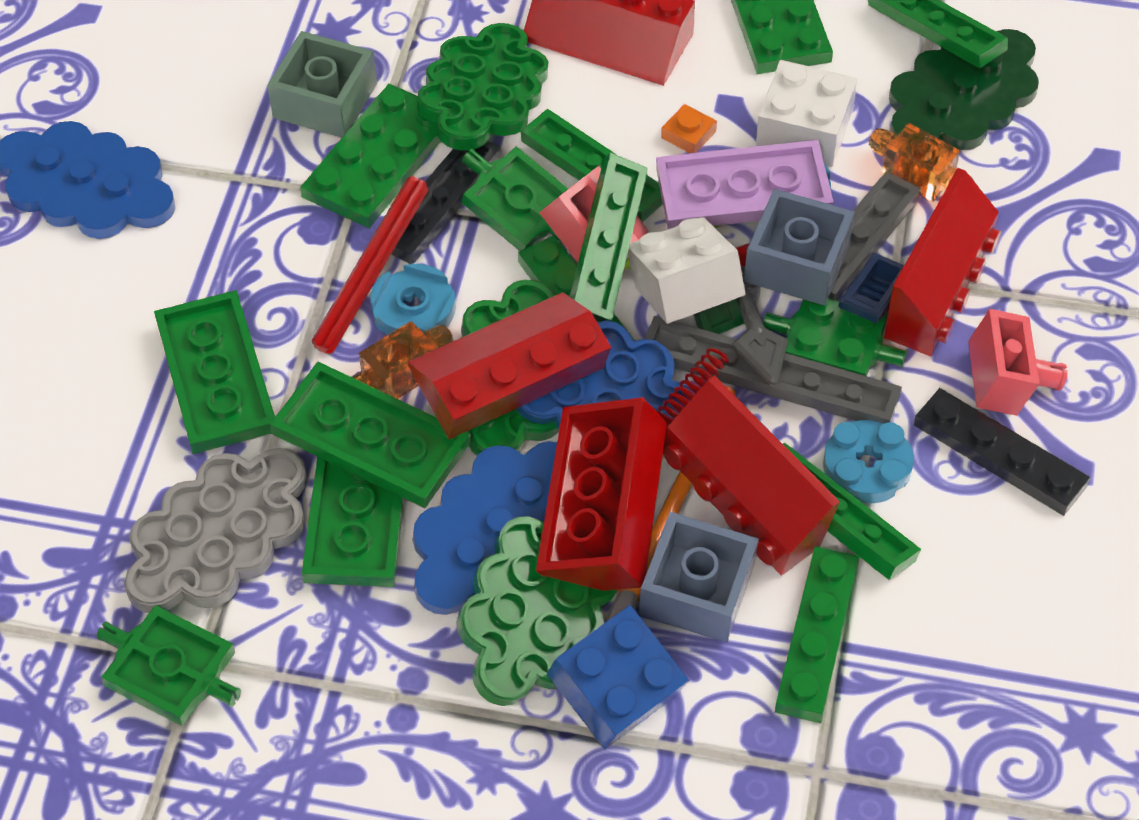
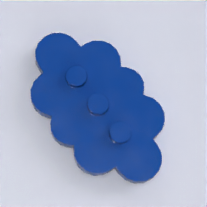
M64 121L50 126L42 135L34 132L19 131L6 135L0 140V172L8 177L5 182V190L12 206L26 212L41 211L45 221L52 226L68 227L77 224L79 230L86 236L103 239L119 234L128 224L141 228L157 227L168 221L175 211L174 194L170 186L161 181L162 166L156 152L146 147H127L123 138L116 133L100 132L92 134L88 127L80 122Z
M598 322L612 347L604 368L516 409L522 417L530 422L539 424L555 422L558 429L560 428L563 407L644 397L658 413V407L663 406V401L669 400V394L674 393L675 387H680L679 382L672 380L675 367L672 354L664 345L655 340L640 339L633 341L628 331L616 322ZM678 390V394L687 398L681 390ZM672 397L673 401L681 404L676 397ZM667 403V406L669 408L673 409L679 414V412L675 410L670 403ZM661 410L663 414L674 420L666 410Z
M547 441L538 443L525 455L507 446L497 445L486 448L474 460L471 474L455 476L447 481L442 489L440 506L428 508L419 515L414 523L412 542L415 551L424 561L416 571L414 592L416 599L423 608L434 614L441 615L460 611L467 600L476 595L473 585L475 571L485 558L496 554L494 547L496 538L506 523L516 517L526 516L544 522L557 442Z

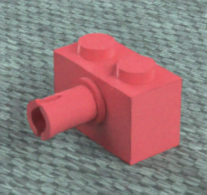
M994 309L988 310L968 341L976 407L1017 416L1038 386L1052 388L1056 391H1060L1064 387L1068 375V370H1065L1067 365L1065 363L1036 359L1030 317Z

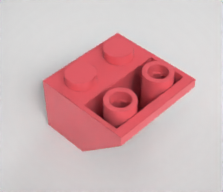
M599 166L539 212L577 262L579 261L601 171ZM638 216L636 217L630 243L640 240L643 235L649 232Z

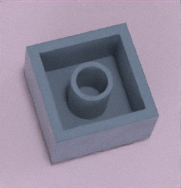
M773 189L747 248L744 282L825 306L850 246L855 211Z
M669 512L641 587L639 615L728 643L754 568L759 539Z

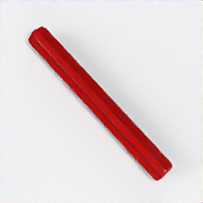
M414 176L406 179L314 334L312 344L318 351L327 355L335 351L426 196L428 187L424 180Z

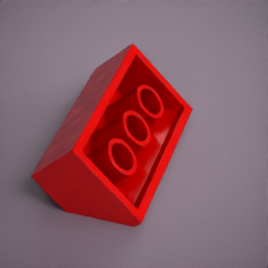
M532 0L523 31L528 37V43L664 86L694 34L695 1Z
M957 167L897 277L891 294L884 339L932 357L939 342L947 343L955 324V320L951 318L955 311L963 312L971 292L967 287L970 282L978 283L986 264V260L983 257L986 252L993 254L1001 235V231L995 229L999 211L964 169Z
M562 292L408 362V367L448 439H451L603 369L612 347L591 311Z
M715 375L706 381L667 427L663 455L667 463L673 469L681 471L693 484L700 498L710 502L723 515L726 524L732 531L759 539L756 554L763 563L772 566L782 576L812 554L814 546H821L840 501Z
M644 397L563 407L536 571L540 575L601 591L642 587L646 576L667 422Z

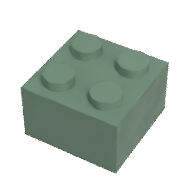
M301 31L267 85L273 118L342 138L355 123L377 85L374 51Z

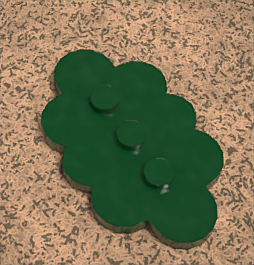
M998 30L997 32L1008 37V50L980 69L942 47L940 50H928L919 54L915 59L913 71L897 75L890 85L888 99L891 107L896 111L892 116L890 128L892 140L899 147L914 152L928 151L940 142L953 149L969 150L980 146L984 142L988 130L1002 129L1008 126L1013 120L1015 108L1024 107L1032 103L1037 95L1039 78L1031 68L1036 51L1033 39L1019 30Z

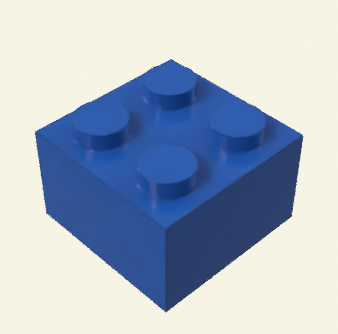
M631 605L558 656L547 672L548 677L604 750L675 698L690 681Z

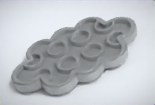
M274 448L265 450L250 462L237 454L223 453L214 455L200 466L195 480L179 482L170 487L163 496L162 509L143 515L131 528L129 539L137 561L127 571L124 583L128 599L132 605L144 613H150L155 605L169 611L185 599L196 607L214 608L232 599L238 590L240 579L255 578L265 573L272 564L274 549L288 546L296 541L303 532L305 523L301 504L296 498L305 489L307 476L304 462L298 454L288 449Z

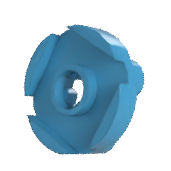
M424 264L403 265L404 271L396 272L391 275V270L386 272L376 281L371 291L370 300L375 327L379 331L400 340L418 341L423 344L435 341L439 336V332L443 331L451 323L456 311L455 292L448 284V278L440 270ZM416 297L420 298L421 305L409 307L403 302H411Z
M874 420L842 422L834 428L833 435L827 441L823 468L827 476L862 503H880L893 498L897 490L903 486L905 488L912 474L914 454L910 443L904 437V430L896 423H880ZM863 455H870L875 457L877 461H875L874 467H865V462L857 460V458L863 457Z

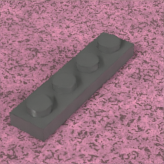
M887 171L884 172L853 210L855 211L850 246L828 298L833 300L840 298L872 254L879 250L918 202L921 188Z

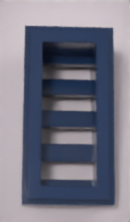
M873 253L840 299L838 307L877 324L889 311L893 285L904 265Z

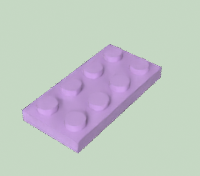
M818 140L656 157V172L667 229L679 226L686 219L704 217L712 226L760 221L773 189L831 205L834 204Z

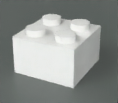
M780 60L758 116L756 146L818 140L826 166L833 167L853 112L858 78Z
M704 217L686 219L679 226L663 232L645 234L640 240L630 243L628 256L635 288L667 324L746 295L738 250Z

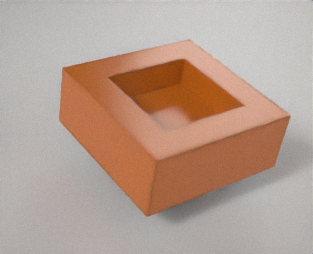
M683 104L661 127V138L688 153H697L715 134L717 120Z

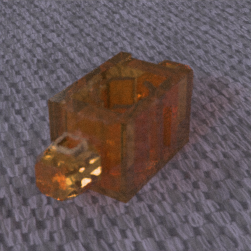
M910 123L905 126L904 130L897 137V134L891 131L877 128L871 134L868 145L874 152L885 157L882 174L887 171L921 188L920 195L934 202L948 186L958 165L960 150Z
M410 321L359 352L361 371H358L351 377L399 399L419 386L408 367V362L453 342V335L445 325H436L423 333Z

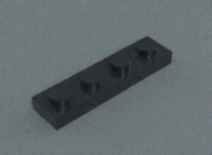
M489 141L483 146L474 149L475 152L489 163L502 158L501 147ZM452 149L425 182L427 183L428 192L391 255L409 264H414L463 205L461 203L463 194L477 182L479 177L471 168L462 163L464 155L469 150Z
M940 387L915 415V427L1062 516L1067 514L1088 487L1090 476Z

